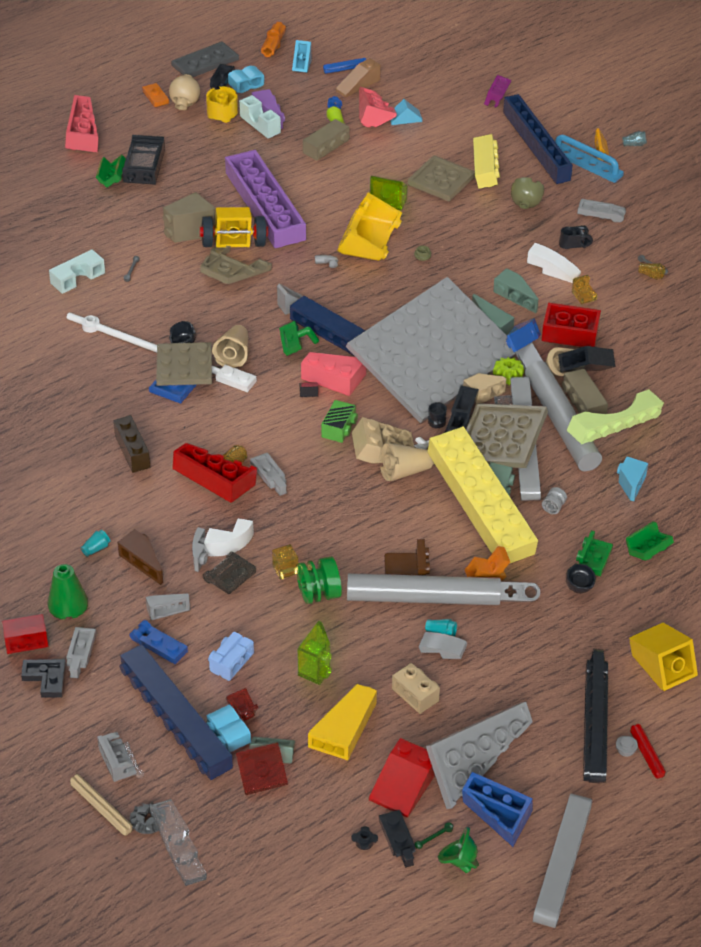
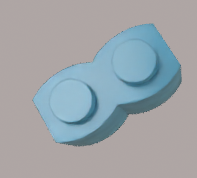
M247 66L242 70L230 72L228 74V84L237 93H243L249 89L263 86L264 74L256 66Z
M227 705L207 715L206 724L229 752L251 743V733L248 727L239 718L231 705Z

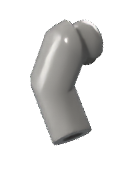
M315 255V264L329 263L330 268L338 266L339 260L336 256Z

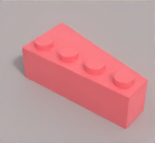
M74 95L66 130L65 148L90 152L98 151V133L90 97Z

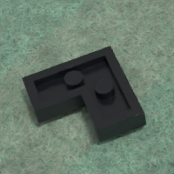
M65 659L23 660L22 681H42L41 698H62L66 661Z

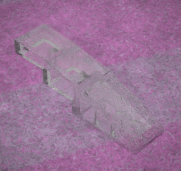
M169 799L150 805L165 847L185 886L206 880L207 873L198 859V850L189 837V828L173 801Z

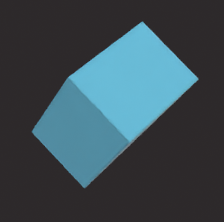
M296 40L292 71L308 73L312 61L311 42Z
M403 99L394 108L397 113L396 117L390 120L391 125L422 122V117L417 108Z

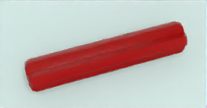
M640 724L632 725L630 732L637 741L638 747L656 779L663 778L666 770Z

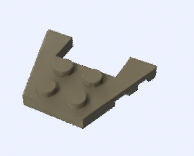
M216 243L215 247L211 249L210 255L205 258L200 266L201 273L225 284H231L272 270V264L260 258L247 265L228 257L226 254L230 252V246L216 247Z

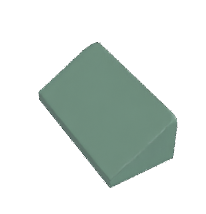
M252 737L249 747V759L290 764L293 760L295 741Z

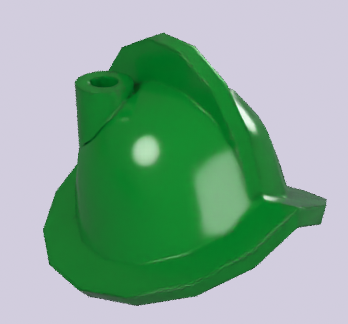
M465 827L460 838L444 847L438 855L440 863H451L459 867L466 874L470 872L471 868L476 869L479 866L476 859L478 848L469 835L470 827Z

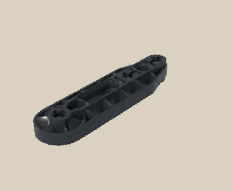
M593 648L590 660L586 661L583 781L600 784L606 783L608 661H605L604 649Z

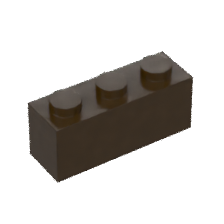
M129 415L113 420L115 438L132 473L149 469V450L132 416Z

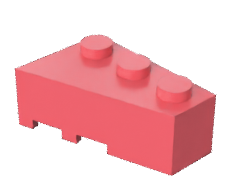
M309 352L301 362V379L308 382H317L319 386L347 396L353 393L366 376V367L356 357Z

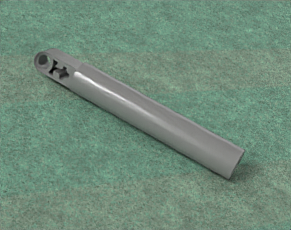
M531 342L516 351L517 359L524 366L525 376L529 377L530 385L542 406L547 407L549 418L581 471H590L598 467L602 461V455L594 442L581 444L567 431L572 416L577 414L533 343Z
M348 573L347 601L500 605V602H534L540 596V588L535 583L501 582L500 578ZM509 587L516 591L511 597H509L508 593H505ZM532 587L535 589L536 595L534 598H528L525 595L526 588Z

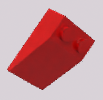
M400 738L386 760L369 796V801L391 811L400 810L402 816L408 818L435 777L427 749Z

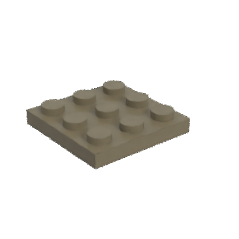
M434 155L408 179V185L450 202L475 178V171Z
M211 342L157 344V386L212 384Z

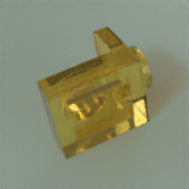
M589 275L573 279L572 293L581 304L597 300L596 292L589 285Z

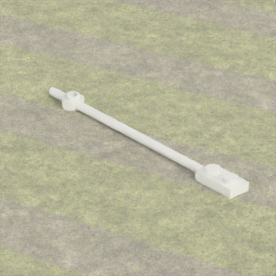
M70 312L67 314V319L82 324V329L85 332L92 333L98 330L157 352L156 344L102 325L96 316L89 315L83 318ZM224 365L221 369L212 366V373L216 375V381L248 392L257 382L255 375L228 365Z

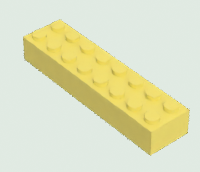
M461 427L431 437L427 453L490 552L493 553L498 546L505 547L510 563L535 555L538 539L466 429Z

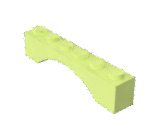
M650 390L637 393L632 405L622 412L614 414L583 412L572 416L567 431L581 444L592 442L595 439L606 437L609 434L657 418L661 414L664 402Z

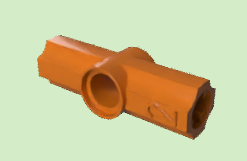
M282 22L273 24L271 30L267 31V38L261 48V53L265 57L274 55L276 49L281 46L280 41L286 31V26Z

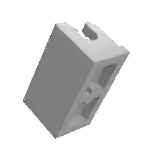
M118 732L97 737L99 751L114 782L137 774L122 740L116 739L111 741L119 737Z

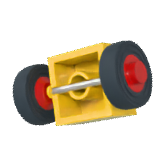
M216 207L215 229L212 217H202L199 237H202L203 247H212L214 236L216 247H250L251 235H253L255 246L264 247L266 237H268V226H266L265 217L256 216L254 226L251 228L252 217L250 207Z

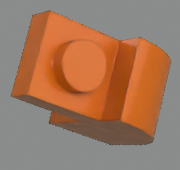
M498 546L488 559L474 557L465 568L466 576L500 578L501 581L506 578L504 570L510 563L505 547Z

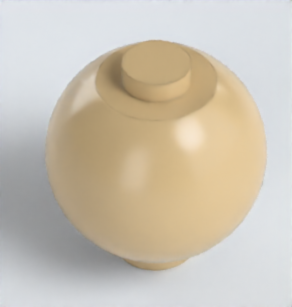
M191 75L179 76L171 82L169 95L175 103V107L179 110H187V107L194 105L198 101L200 86Z

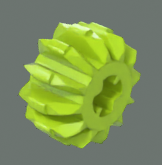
M509 357L506 359L500 358L494 364L493 374L505 377L506 384L510 386L511 377H523L524 366L520 360L516 361L515 357L512 359Z

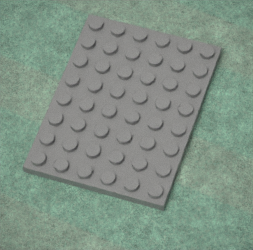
M448 277L346 345V348L420 423L428 419L429 405L439 402L446 406L456 399L460 386H463L465 379L478 373L489 375L493 372L495 362L499 361L500 358L506 359L509 357L512 359L516 356L512 348L509 349L507 345V335Z

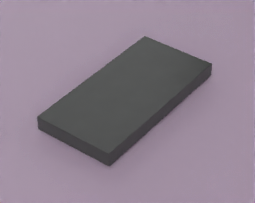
M221 41L171 61V65L182 75L187 74L196 77L218 68L220 64L226 65L239 60V55Z

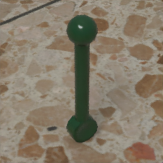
M448 822L441 830L422 841H416L415 848L421 849L424 844L445 832H452L453 824Z

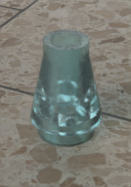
M639 130L626 137H622L624 147L647 144L645 131L641 132Z

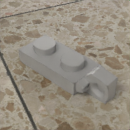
M268 453L250 459V464L257 467V473L269 488H275V491L280 496L287 493L285 474Z
M75 627L67 654L70 678H79L81 668H86L97 634L96 629Z

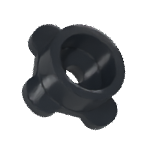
M363 826L359 832L351 835V840L356 842V846L359 849L368 850L373 846V843L378 841V836L373 834L369 827Z

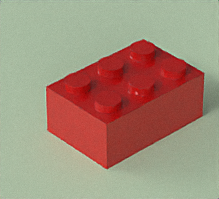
M548 302L541 341L568 346L595 347L601 310Z

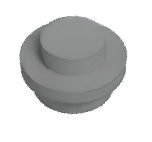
M621 736L617 739L616 749L622 756L628 757L637 751L638 743L633 737Z

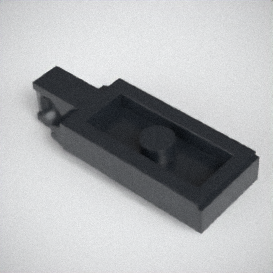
M220 64L210 79L211 89L215 88L217 90L222 86H226L228 74L235 70V66Z
M396 810L379 815V823L393 856H401L405 868L414 866L413 853L416 852L415 844L401 811Z

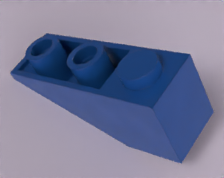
M535 318L515 325L507 335L506 342L509 349L512 348L513 353L541 336Z

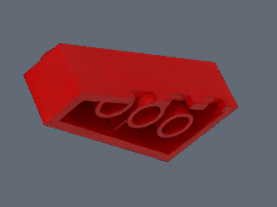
M185 443L173 451V470L230 503L256 485L257 467L252 465L250 467L243 466L242 462L237 460L231 462L224 459L225 456L220 454L211 455L208 453V450L189 443Z

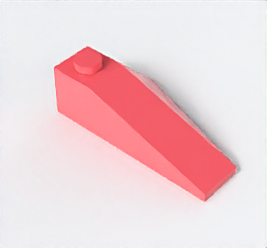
M364 87L359 88V119L363 126L369 128L371 126L377 127L396 117V110L393 107L389 108V103L383 101L376 91Z

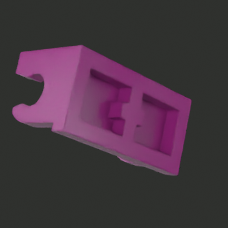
M497 74L487 93L484 105L488 106L491 100H494L496 102L494 107L496 108L512 80Z

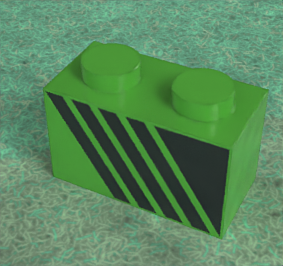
M334 400L321 424V437L343 443L345 437L350 435L352 424L357 422L356 405Z

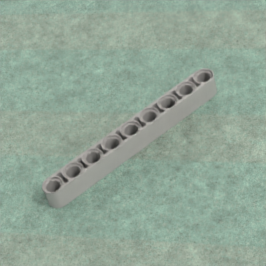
M511 377L512 405L532 406L529 377ZM535 444L527 467L518 468L521 501L541 500Z

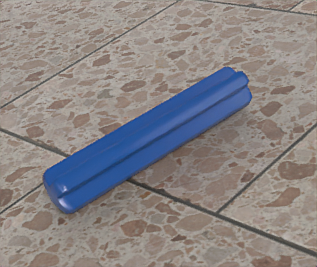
M366 58L323 65V71L325 74L354 69L359 63L365 61Z

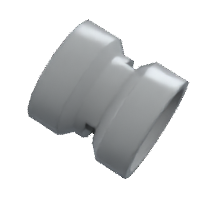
M558 487L551 488L547 497L542 502L543 509L550 514H557L567 500V494Z

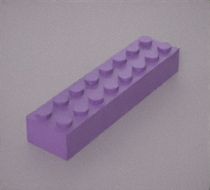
M252 150L225 157L227 176L247 207H250L253 216L265 217L266 226H268V239L273 247L279 248L305 241L306 223L258 152Z

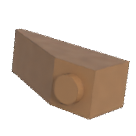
M371 58L359 63L336 87V92L346 98L358 92L360 87L366 88L380 81L381 65Z

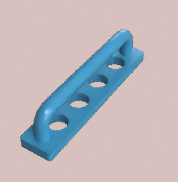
M562 134L556 137V144L571 163L613 183L623 177L624 171L619 169V164L613 157ZM562 141H564V142H566V143H568V144H570V145H572V146H574V147H576V148H579V149H581V150H583V151H585V152H587V153H589V154H591V155H593V156H596V157H598V158H600V159H602V160H604V161L610 163L611 165H609V164H607V163H605V162H603V161H601V160H598V159H596V158H594V157H592V156H590V155H588V154H586V153H584V152H581V151H579V150H577V149H575V148H573V147H571V146H569V145H567V144H564V143H562Z

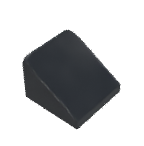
M299 383L300 397H318V383Z

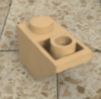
M478 373L465 379L463 386L479 389L477 405V403L487 402L505 393L506 378Z

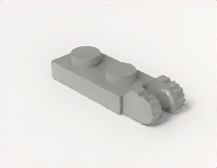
M581 199L577 214L611 219L613 222L619 223L624 220L626 209L610 203Z

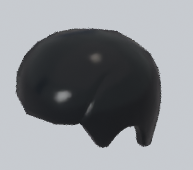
M181 321L174 324L170 328V342L194 343L196 332L193 325L189 321Z
M575 563L567 569L566 584L570 590L582 594L594 587L596 575L592 568L585 564Z

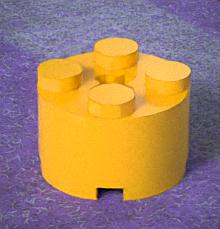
M222 86L220 89L215 90V88H212L207 92L206 106L208 118L227 123L238 114V95L234 89Z

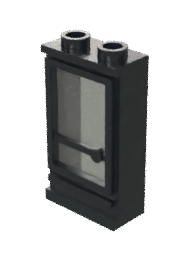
M132 135L127 158L122 169L123 183L156 185L165 153V139L163 136Z

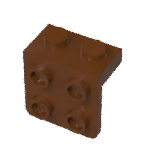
M417 539L416 553H386L384 555L385 574L421 576L430 574V562H426V559H429V547H425V539Z

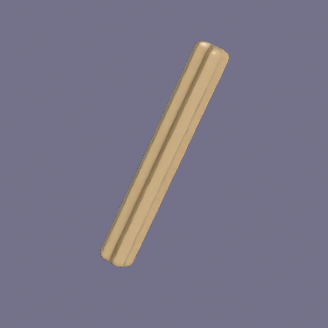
M78 774L70 779L71 786L123 835L126 836L132 832V824L85 779Z

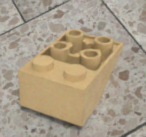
M362 417L352 431L356 459L369 463H383V460H380V451L384 444L394 443L414 447L411 432Z

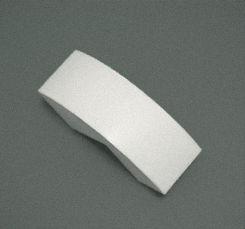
M238 518L233 532L209 528L204 541L205 551L208 556H225L245 547L254 535L253 521Z

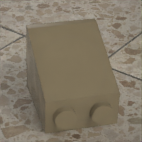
M197 192L163 207L165 236L175 243L201 239L202 237H199V227L202 225V217H212L215 229L216 208Z

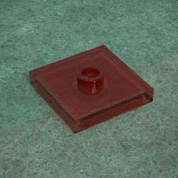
M278 742L236 753L245 795L288 785Z

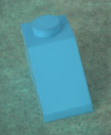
M626 457L617 469V474H619L618 482L628 498L634 501L647 476L648 463Z

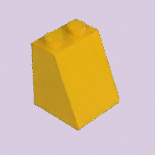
M664 622L629 637L632 656L661 690L666 691L698 676L693 639Z

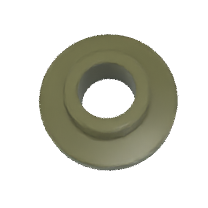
M424 245L418 246L414 252L415 258L420 261L430 259V248Z

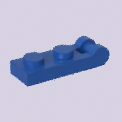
M143 620L138 625L139 628L134 629L129 634L134 642L139 645L142 644L146 649L173 664H176L188 652V646L152 627L146 620Z

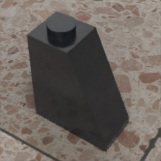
M585 346L558 354L560 372H572L580 369H585L586 372L603 371L616 367L613 349Z

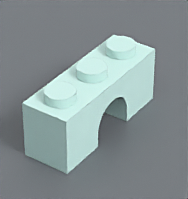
M253 95L239 101L240 117L265 137L270 138L281 133L280 116L272 110L263 113L261 101Z
M90 250L50 269V283L63 294L77 287L76 276L84 275L92 280L105 273L104 259L95 251Z

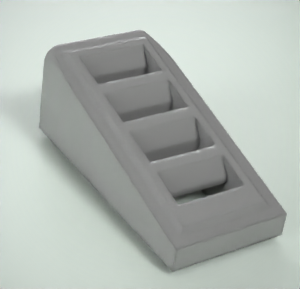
M171 594L146 597V607L150 619L156 620L189 611V595Z

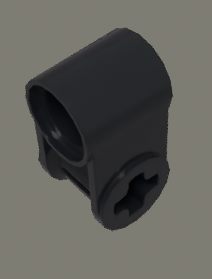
M585 225L563 227L561 229L559 246L563 249L585 248L593 242L592 236L589 235V229Z

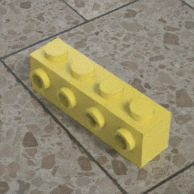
M492 134L473 138L475 177L478 188L498 185L500 166L497 140L493 139Z

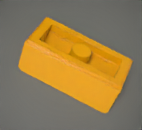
M597 128L594 141L595 148L609 155L607 141L600 129Z

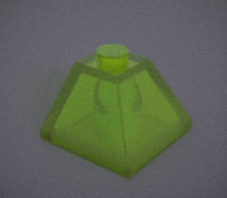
M371 176L370 194L395 209L402 211L407 200L408 186L401 181Z

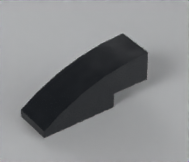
M460 386L446 429L455 430L461 427L467 429L474 412L479 389Z

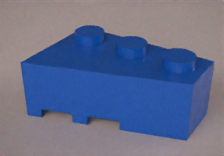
M472 772L462 789L463 803L514 847L533 811V798Z

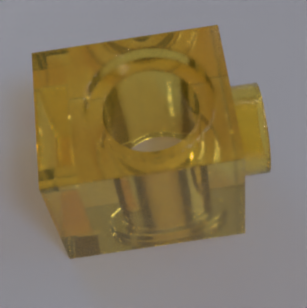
M291 544L273 549L272 566L279 579L296 575L298 556Z

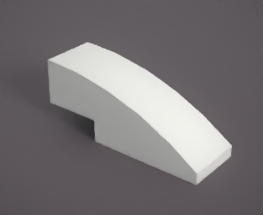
M534 243L528 251L527 263L543 268V274L571 283H575L581 274V271L573 263L543 245Z

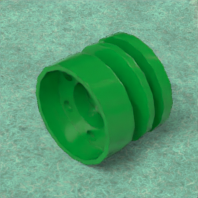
M333 556L319 558L317 568L311 560L307 561V566L304 562L297 564L298 587L306 604H312L313 598L315 602H320L321 592H323L326 600L341 597V580Z

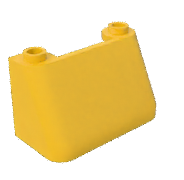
M368 192L352 215L337 251L349 256L380 261L381 258L384 260L389 252L386 244L393 229H398L400 226L402 212Z

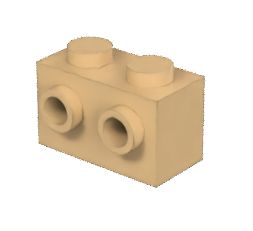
M412 663L392 675V689L419 714L439 702L440 688L435 681H431L420 668H417Z

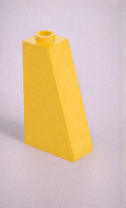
M359 684L352 688L309 731L308 748L349 760L377 704V690Z

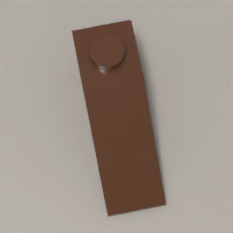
M134 529L117 542L120 557L158 584H163L161 565L145 534H141Z

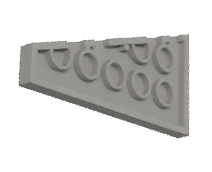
M520 702L426 746L446 809H452L457 804L456 801L462 796V789L471 773L474 772L483 776L498 760L497 757L509 748L508 745L515 738H518L533 722L526 702Z

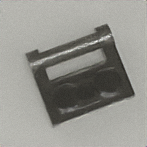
M231 551L222 562L211 571H206L202 576L207 583H212L229 595L256 573V566Z

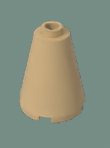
M233 326L215 341L212 353L216 358V362L222 367L224 365L233 368L241 367L248 358V331L244 326Z
M387 443L382 446L380 451V460H383V467H380L386 481H394L431 469L434 462L426 449Z

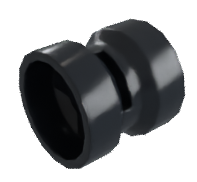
M439 402L429 405V426L436 429L444 427L446 425L447 407Z

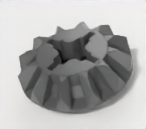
M153 802L150 804L142 803L139 807L135 806L134 811L130 813L132 828L142 834H152L159 831L166 821L165 811L162 810L160 805L156 806ZM151 813V817L145 823L144 817Z

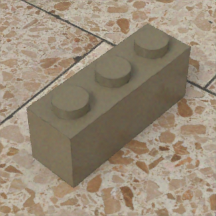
M336 119L303 139V153L318 161L349 140L350 127Z
M585 369L564 373L562 389L568 394L571 403L576 406L579 414L583 412L607 414L608 403Z

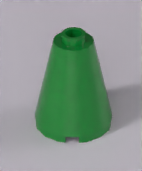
M68 564L58 565L54 569L47 601L49 612L54 617L66 620L65 617H72V619L79 617L88 607V597L73 567Z

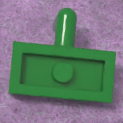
M295 321L279 328L283 352L286 356L303 349L301 337L308 335L313 344L319 342V338L311 327L299 330L298 324Z

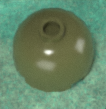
M517 178L512 183L511 197L513 202L520 208H533L541 202L545 188L539 181L537 183L532 182V178Z

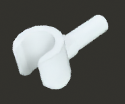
M421 437L415 439L418 443L414 445L416 448L427 449L429 446V440L425 441Z

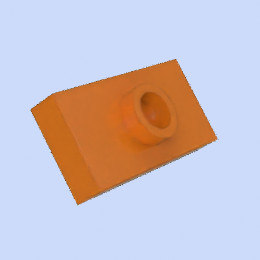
M157 83L142 87L144 94L154 107L169 104L168 97Z

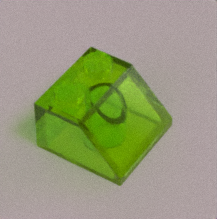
M318 621L298 647V676L320 685L331 674L330 660L332 654L330 653V642L323 623Z

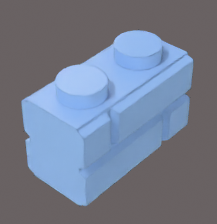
M233 632L229 637H225L218 650H213L209 655L210 671L230 681L254 654V642L236 632Z

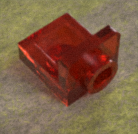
M246 688L226 697L228 704L234 708L239 718H243L244 721L253 718L259 708L257 704L254 705Z

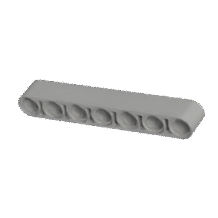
M572 793L569 796L533 916V922L553 928L557 926L593 800L591 798Z

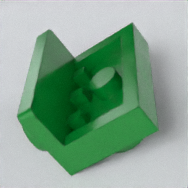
M120 155L111 163L105 157L101 158L96 179L107 188L113 183H118L122 179V169L124 168L126 158Z
M654 521L626 537L629 555L645 561L651 559L660 551L666 550L668 546L674 543L673 536L659 532L657 522Z
M591 530L589 536H585L583 540V550L578 551L576 561L579 564L589 566L595 575L601 577L613 550V544L594 539L595 531Z

